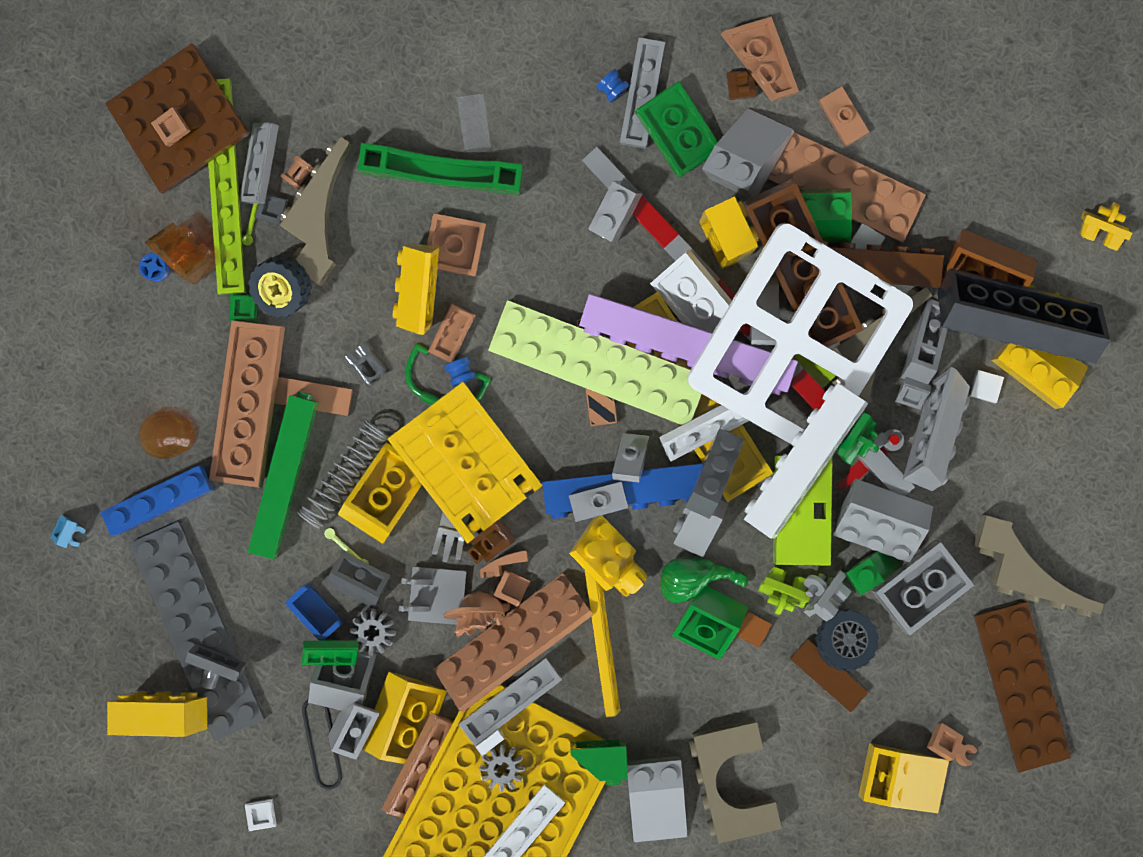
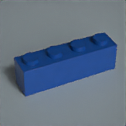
M197 466L103 510L100 514L111 537L120 536L216 489L212 481H209L210 476L205 466Z

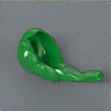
M697 556L693 558H675L664 566L660 587L666 600L672 603H681L697 596L713 580L729 578L736 585L746 587L749 578L742 572L734 571V569L728 566L713 564L709 559H700Z

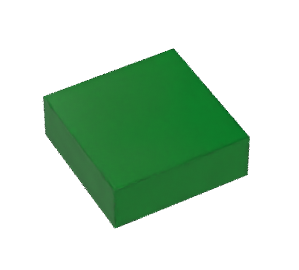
M230 294L229 321L257 323L258 305L252 300V295Z

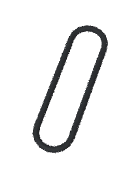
M307 699L302 707V715L315 779L321 788L332 790L342 780L338 753L333 752L338 772L337 782L331 786L324 785L319 778L306 715V707L309 704ZM324 707L330 733L332 723L329 708Z

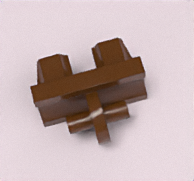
M499 519L471 541L473 547L467 552L475 563H479L483 559L487 563L516 540L512 536L510 528L503 525Z

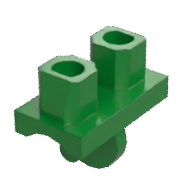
M864 412L850 429L851 433L848 438H844L836 450L843 461L851 466L858 455L864 458L868 451L877 453L880 449L874 443L878 437V434L873 432L877 424L871 419L870 415Z

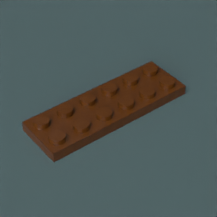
M1024 601L973 615L1017 772L1020 773L1070 759L1071 756L1028 603Z

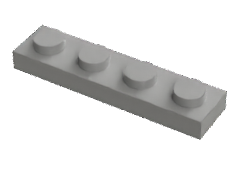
M640 37L638 39L620 138L621 145L646 149L648 132L634 110L656 96L665 42Z
M545 657L462 720L459 726L474 746H476L558 684L562 678Z

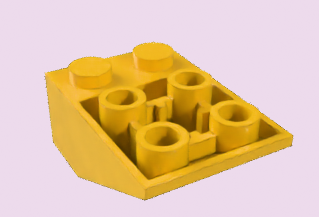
M869 743L858 796L865 802L938 813L949 761L943 758Z

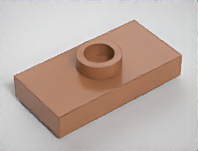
M843 87L838 88L818 101L845 147L869 133Z
M451 303L428 352L450 363L454 362L476 315Z

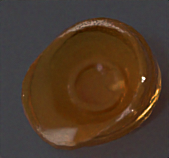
M159 411L150 414L144 419L140 427L139 439L142 448L147 454L155 458L167 459L185 453L191 448L194 441V429L188 419L172 412Z

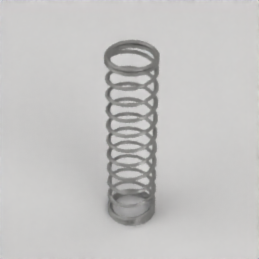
M368 420L363 422L364 425L377 435L364 428L359 429L375 446L356 436H353V439L369 455L347 445V448L363 464L344 454H340L357 473L334 462V465L351 482L331 471H327L345 491L325 480H321V482L338 499L315 488V491L332 508L308 497V500L318 507L326 517L313 512L305 506H302V509L298 511V514L304 520L318 529H322L323 524L315 516L325 520L329 519L328 514L321 507L335 511L334 505L327 498L336 502H342L341 497L333 489L341 493H348L347 488L339 480L354 485V480L345 471L355 476H361L360 471L351 462L364 468L367 467L366 462L357 453L370 459L374 458L373 454L363 444L375 450H380L379 445L369 435L381 441H386L389 435Z

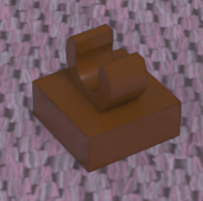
M748 70L726 73L729 101L755 98L757 96L755 79Z

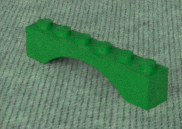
M361 143L357 169L361 175L513 196H520L523 176L522 164L443 158Z

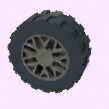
M839 611L830 620H823L821 626L816 631L818 632L815 637V642H817L816 649L821 655L820 658L826 661L828 666L840 671H851L867 665L876 655L875 652L879 646L877 644L879 636L876 633L875 625L871 623V619L865 617L859 611Z

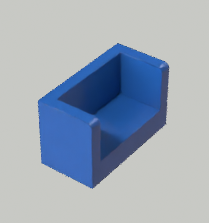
M309 583L304 584L285 602L287 607L319 641H325L344 623L341 617Z

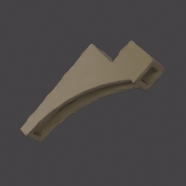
M342 137L338 141L334 140L326 150L328 156L322 164L319 162L311 172L313 178L307 186L305 184L301 186L295 196L297 201L292 208L287 207L280 218L282 221L280 226L306 244L304 248L299 247L296 250L292 259L297 260L306 269L305 272L309 275L310 280L319 286L323 285L336 266L331 261L329 250L328 213L336 178L343 162L352 149L350 142Z
M915 287L906 293L913 301V307L909 315L932 296L927 287L920 291ZM885 308L881 310L883 316L886 313ZM883 316L877 320L870 317L861 323L864 331L838 342L839 345L834 348V351L849 361H856ZM876 369L858 396L868 404L873 401L870 395ZM839 377L832 383L834 384V386H836L837 383L842 385L843 380Z
M981 515L973 546L980 548V554L995 557L996 552L999 553L991 580L992 585L998 586L997 592L1013 596L1014 591L1024 593L1023 599L1039 603L1040 598L1050 600L1049 606L1065 610L1066 605L1076 608V614L1091 617L1092 612L1102 613L1104 604L1069 590L1037 565L1012 530V522Z

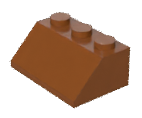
M962 229L952 246L943 268L941 284L949 268L1029 287L1035 276L1037 259Z

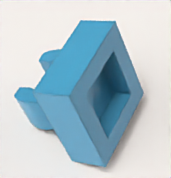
M61 514L50 539L56 545L64 548L67 547L68 543L77 547L80 543L72 539V534L77 531L85 533L86 530L71 517Z

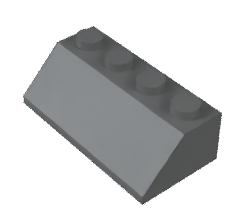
M952 367L930 382L931 391L922 409L903 480L931 491L944 485L948 480L950 471L947 469L948 464L956 452L954 442L963 427V421H961L962 413L967 409L970 397L967 396L970 386L960 373Z

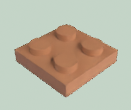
M433 213L427 245L439 246L437 270L476 277L486 224Z

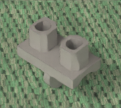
M840 570L834 578L829 577L826 581H824L826 576L822 573L818 576L809 575L804 584L808 589L806 595L813 597V599L803 612L809 617L816 613L825 621L833 618L838 608L829 599L832 597L840 604L852 592L842 582L846 575Z

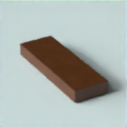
M806 638L789 659L849 712H852L869 692L844 670L840 671L828 666L827 662L820 658L821 655L817 652L816 646Z

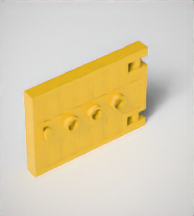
M464 382L387 439L466 543L475 538L473 534L480 528L482 531L486 530L525 500L524 494L532 489L535 492L542 487V484ZM521 474L525 481L517 486L513 479ZM470 514L474 520L465 525L461 519Z

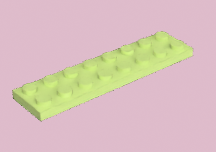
M507 300L488 351L675 423L684 425L692 421L702 393L696 391L688 384L687 376L690 372L689 369L629 346L615 343L600 335L598 337L583 332L584 329Z

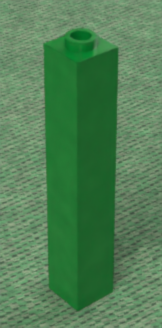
M298 391L297 396L289 395L247 553L270 559L278 557L319 402L312 400L314 395Z

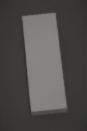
M253 123L239 201L251 204H265L279 125L274 123Z

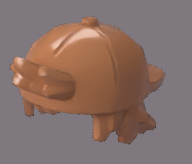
M477 591L476 593L466 595L461 600L459 608L449 610L443 615L446 619L457 621L456 630L454 631L457 637L464 634V632L472 636L477 628L484 632L487 625H490L492 621H496L497 625L500 626L505 612L509 611L510 608L508 607L509 602L501 604L492 594Z

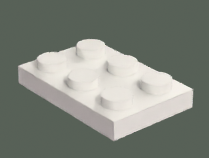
M691 250L685 252L650 283L660 293L663 300L682 323L712 333L732 302Z

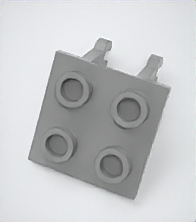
M413 567L412 578L401 579V584H411L410 604L399 605V611H409L408 621L457 625L456 620L446 619L443 614L449 610L459 608L460 602L465 595L467 571Z

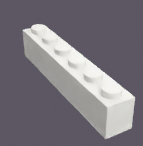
M839 383L835 387L831 385L822 398L825 402L819 410L817 408L813 410L807 419L809 425L804 433L799 431L793 439L791 445L794 447L788 455L783 454L776 464L778 470L773 478L769 476L762 484L760 490L763 492L758 500L753 499L745 509L747 515L744 520L769 538H776L868 405L866 401Z

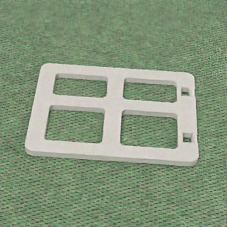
M782 223L775 228L687 376L688 384L696 391L791 444L798 432L802 431L804 433L805 429L766 408L765 402L795 354H801L842 378V386L859 396L911 312L913 301L905 293L788 223ZM805 242L817 248L813 257L801 251ZM787 251H791L818 267L819 275L791 321L785 323L756 305V301ZM839 282L845 283L880 304L886 310L885 315L868 343L854 362L849 361L808 336L809 329ZM875 284L886 290L882 298L870 292ZM747 323L775 339L776 346L748 392L742 394L715 379L713 372L740 327Z

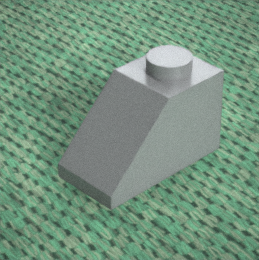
M353 703L340 712L328 735L331 751L356 760L379 716V711Z

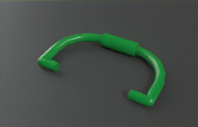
M415 344L405 367L406 383L411 391L421 398V401L433 405L441 398L427 391H421L412 380L411 370L418 352L426 355L429 353L428 348ZM477 372L476 378L483 381L475 396L477 401L480 402L491 379Z

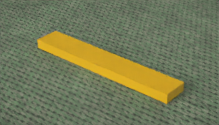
M585 570L590 610L593 613L592 623L606 717H613L621 710L603 587Z

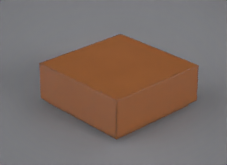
M747 611L736 636L760 648L772 624Z

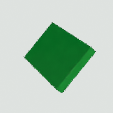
M677 81L634 110L677 179L707 160L718 143V140L680 81Z

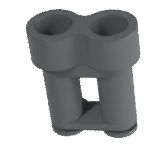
M368 340L342 359L348 368H353L364 384L368 385L367 387L376 382V380L374 381L376 377L380 375L381 378L389 372L373 352L374 347ZM367 360L377 373L375 376H372L362 364L364 361Z

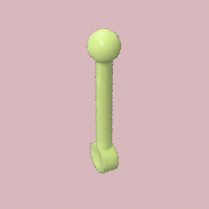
M328 528L325 530L326 538L333 539L348 554L369 564L366 559H361L335 535L334 529Z

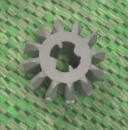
M377 609L371 610V618H369L366 611H362L361 617L363 621L358 618L353 619V623L359 628L350 629L349 632L351 634H358V637L352 641L362 642L358 649L360 652H363L369 646V655H374L376 646L380 653H384L385 647L383 643L387 646L393 644L392 640L386 636L396 635L395 630H387V627L392 626L394 621L389 620L387 623H384L383 620L387 617V613L383 612L377 618ZM372 625L376 626L375 630L379 629L380 633L374 639L369 638L371 634H366V630L370 629Z
M505 744L500 745V753H497L493 747L490 750L492 757L484 754L482 760L488 764L479 765L480 771L487 772L481 777L482 781H487L491 778L489 788L493 789L495 784L499 783L500 792H504L505 783L508 784L511 790L514 789L515 783L512 779L521 782L523 777L517 772H523L526 769L525 765L517 764L523 760V756L518 755L513 758L516 751L514 747L509 750V753H505ZM503 762L507 763V769L510 770L508 772L503 771L501 774L498 773V766L495 767V765H502Z

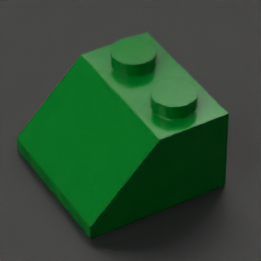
M851 188L800 189L822 240L829 241V243L851 242Z
M705 586L697 596L689 600L672 636L720 660L739 632L748 607Z
M625 739L570 742L571 756L599 781H606V785H621L622 780H628Z

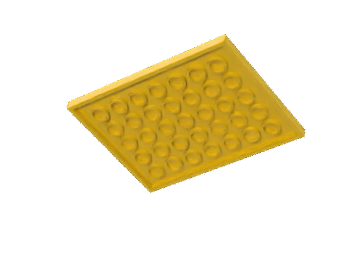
M500 684L464 712L459 710L383 857H483L543 784H546L565 800V804L520 857H567L606 782L599 781L571 756L570 742L606 739L533 702L500 727L505 738L494 747L497 753H500L501 744H505V753H509L512 747L516 748L513 758L522 755L523 760L517 764L526 766L525 771L517 772L523 777V780L518 782L512 779L515 783V788L512 790L507 783H505L504 792L499 791V783H496L495 787L490 789L489 784L492 779L482 781L481 777L487 772L479 770V765L488 763L482 760V755L459 726V723L506 688ZM490 750L487 753H485L492 757V755L490 754ZM505 762L502 765H495V767L498 766L497 772L500 774L503 771L508 772L510 770L507 769V763Z

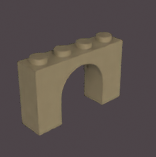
M753 719L693 733V741H689L692 758L697 757L700 766L695 768L698 784L703 783L706 792L701 794L704 810H710L712 820L707 821L710 836H716L719 844L782 829L777 805L773 798L738 805L726 801L721 797L716 788L717 772L727 759L739 754L763 749L757 721Z

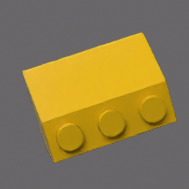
M407 243L403 246V249H399L397 264L401 266V275L396 277L395 292H399L398 303L395 302L393 307V318L397 319L396 327L424 335L432 327L439 246Z
M1004 343L991 360L1054 409H1060L1066 405L1079 388L1088 368L1083 362L1074 358L1053 355L1048 352L1028 349L1010 343Z
M388 672L375 710L379 711V716L362 749L380 760L405 764L431 712L439 714L447 691L405 675Z

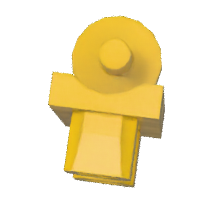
M1113 202L1109 208L1102 205L1099 207L1098 213L1104 215L1105 218L1085 210L1082 213L1081 219L1083 223L1079 234L1086 239L1094 241L1099 229L1107 231L1108 233L1103 241V245L1117 251L1124 239L1130 240L1133 233L1129 231L1128 227L1114 222V220L1123 223L1126 215L1118 212L1120 208L1118 203Z

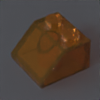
M171 223L145 242L182 279L193 285H196L215 265V260L212 258L215 253L203 242L199 246L192 240L195 234L184 224L179 227Z

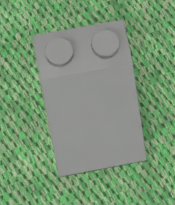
M747 108L715 145L702 169L712 181L747 198H752L760 193L794 130Z
M671 756L627 761L633 841L643 842L687 837L680 757Z

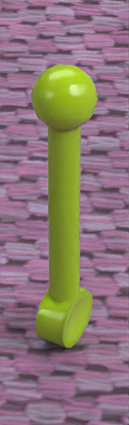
M259 204L253 205L246 235L242 237L244 245H250L253 242L251 234Z

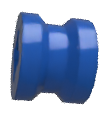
M614 69L597 84L596 88L600 92H604L607 95V100L613 103L630 85L627 81H622L619 78V72Z
M147 254L139 262V270L142 276L153 282L162 281L169 274L170 266L168 261L158 254Z
M469 357L461 358L444 366L445 371L451 376L450 383L452 387L477 377L475 372L470 369Z

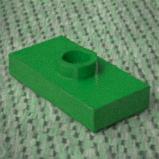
M303 641L301 665H356L358 641Z

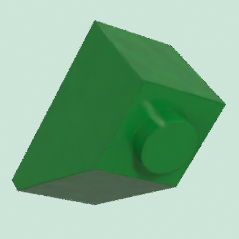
M875 550L842 572L846 575L856 594L862 596L884 582L902 564L899 559Z

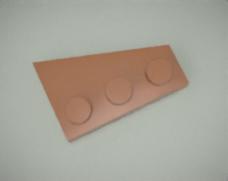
M772 16L728 29L721 33V36L771 102L799 92Z

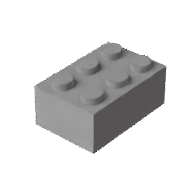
M856 479L839 509L833 535L910 563L929 531L933 506Z
M934 541L914 556L910 563L904 564L871 591L901 630L910 636L972 588L974 584L943 544Z

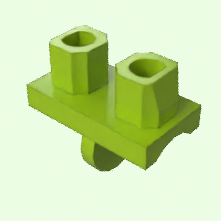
M773 567L768 576L761 582L758 591L769 595L767 603L775 605L774 614L780 615L783 609L793 612L795 606L804 608L811 598L806 595L808 590L804 584L806 579L796 576L792 586L783 583L786 572Z

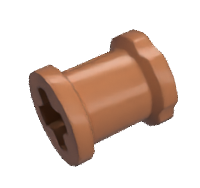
M295 155L293 164L280 177L299 190L301 183L314 168Z

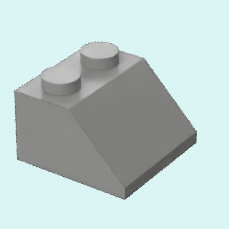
M358 650L356 665H316L310 682L308 703L341 711L353 703L364 706L377 654L369 655L366 651L360 652Z

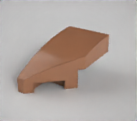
M527 550L510 553L490 562L480 569V577L503 576L502 565L528 561Z

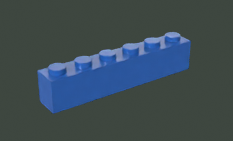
M702 464L643 470L640 482L613 480L612 474L542 482L546 514H552V519L568 517V512L573 511L569 495L622 482L627 505H632V510L648 508V503L659 502V507L675 505L676 499H685L687 502Z

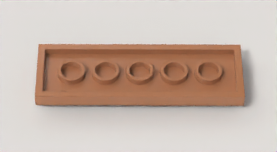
M795 132L767 179L779 185L794 178L799 190L851 188L852 221L864 224L901 244L904 242L926 194Z
M231 321L209 481L263 488L285 327Z
M562 573L505 615L500 626L497 623L493 624L434 668V671L457 708L464 712L593 616V613L565 574Z

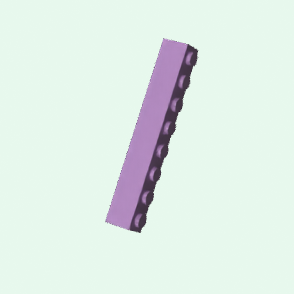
M591 293L588 296L579 326L585 327L583 331L585 333L599 337L601 332L610 335V341L622 345L629 341L636 344L635 349L651 353V350L654 349L662 352L661 357L676 362L679 357L688 360L687 365L693 367L712 335V332ZM733 339L713 374L728 378L729 374L740 377L738 382L751 386L770 356L771 351ZM791 359L771 393L780 395L781 391L788 392L798 362L796 359Z

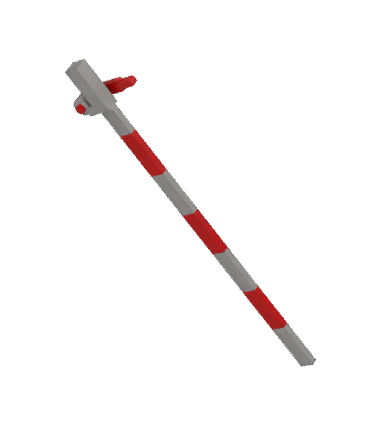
M598 147L582 160L607 189H609L612 181H622L636 189ZM641 196L632 216L674 261L679 259L688 250H691L728 297L733 300L735 294L656 209ZM745 323L740 327L739 331L751 342L750 325ZM752 344L753 346H756V347H759V348H762V349H765V350H768V351H771V352L773 351L774 347L776 346V345H757V344ZM797 362L790 385L813 410L815 408L819 410L825 402L822 399L825 391ZM895 429L879 433L874 442L880 448L878 452L868 451L864 458L858 455L857 458L859 460L849 469V473L837 483V487L840 490H844L855 479H860L870 471L887 490L906 496L915 486L903 480L904 475L886 456L887 453L896 451L903 446V434ZM851 430L848 432L845 438H848V436L851 433Z

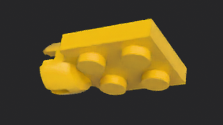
M602 515L592 519L569 553L605 591L612 589L614 586L622 595L627 597L630 594L636 593L644 585L639 577L644 582L647 580L646 572L633 559L636 550Z

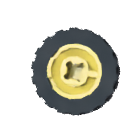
M276 255L263 261L251 272V278L248 283L250 285L249 292L253 297L252 300L259 306L258 308L261 311L266 312L269 316H275V318H286L307 304V300L311 296L310 289H312L309 281L310 277L305 272L306 269L297 260L291 259L286 255Z

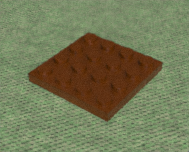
M192 43L105 103L156 188L163 194L250 134L197 47ZM173 107L177 109L189 127L190 132L169 147L164 144L151 123Z

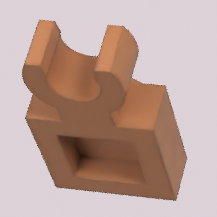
M943 723L936 725L927 746L928 749L947 761H952L956 758V761L962 766L972 765V762L965 757L966 752L970 754L977 752L973 745L961 744L964 736Z

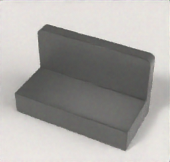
M342 551L330 572L327 585L375 609L391 575Z

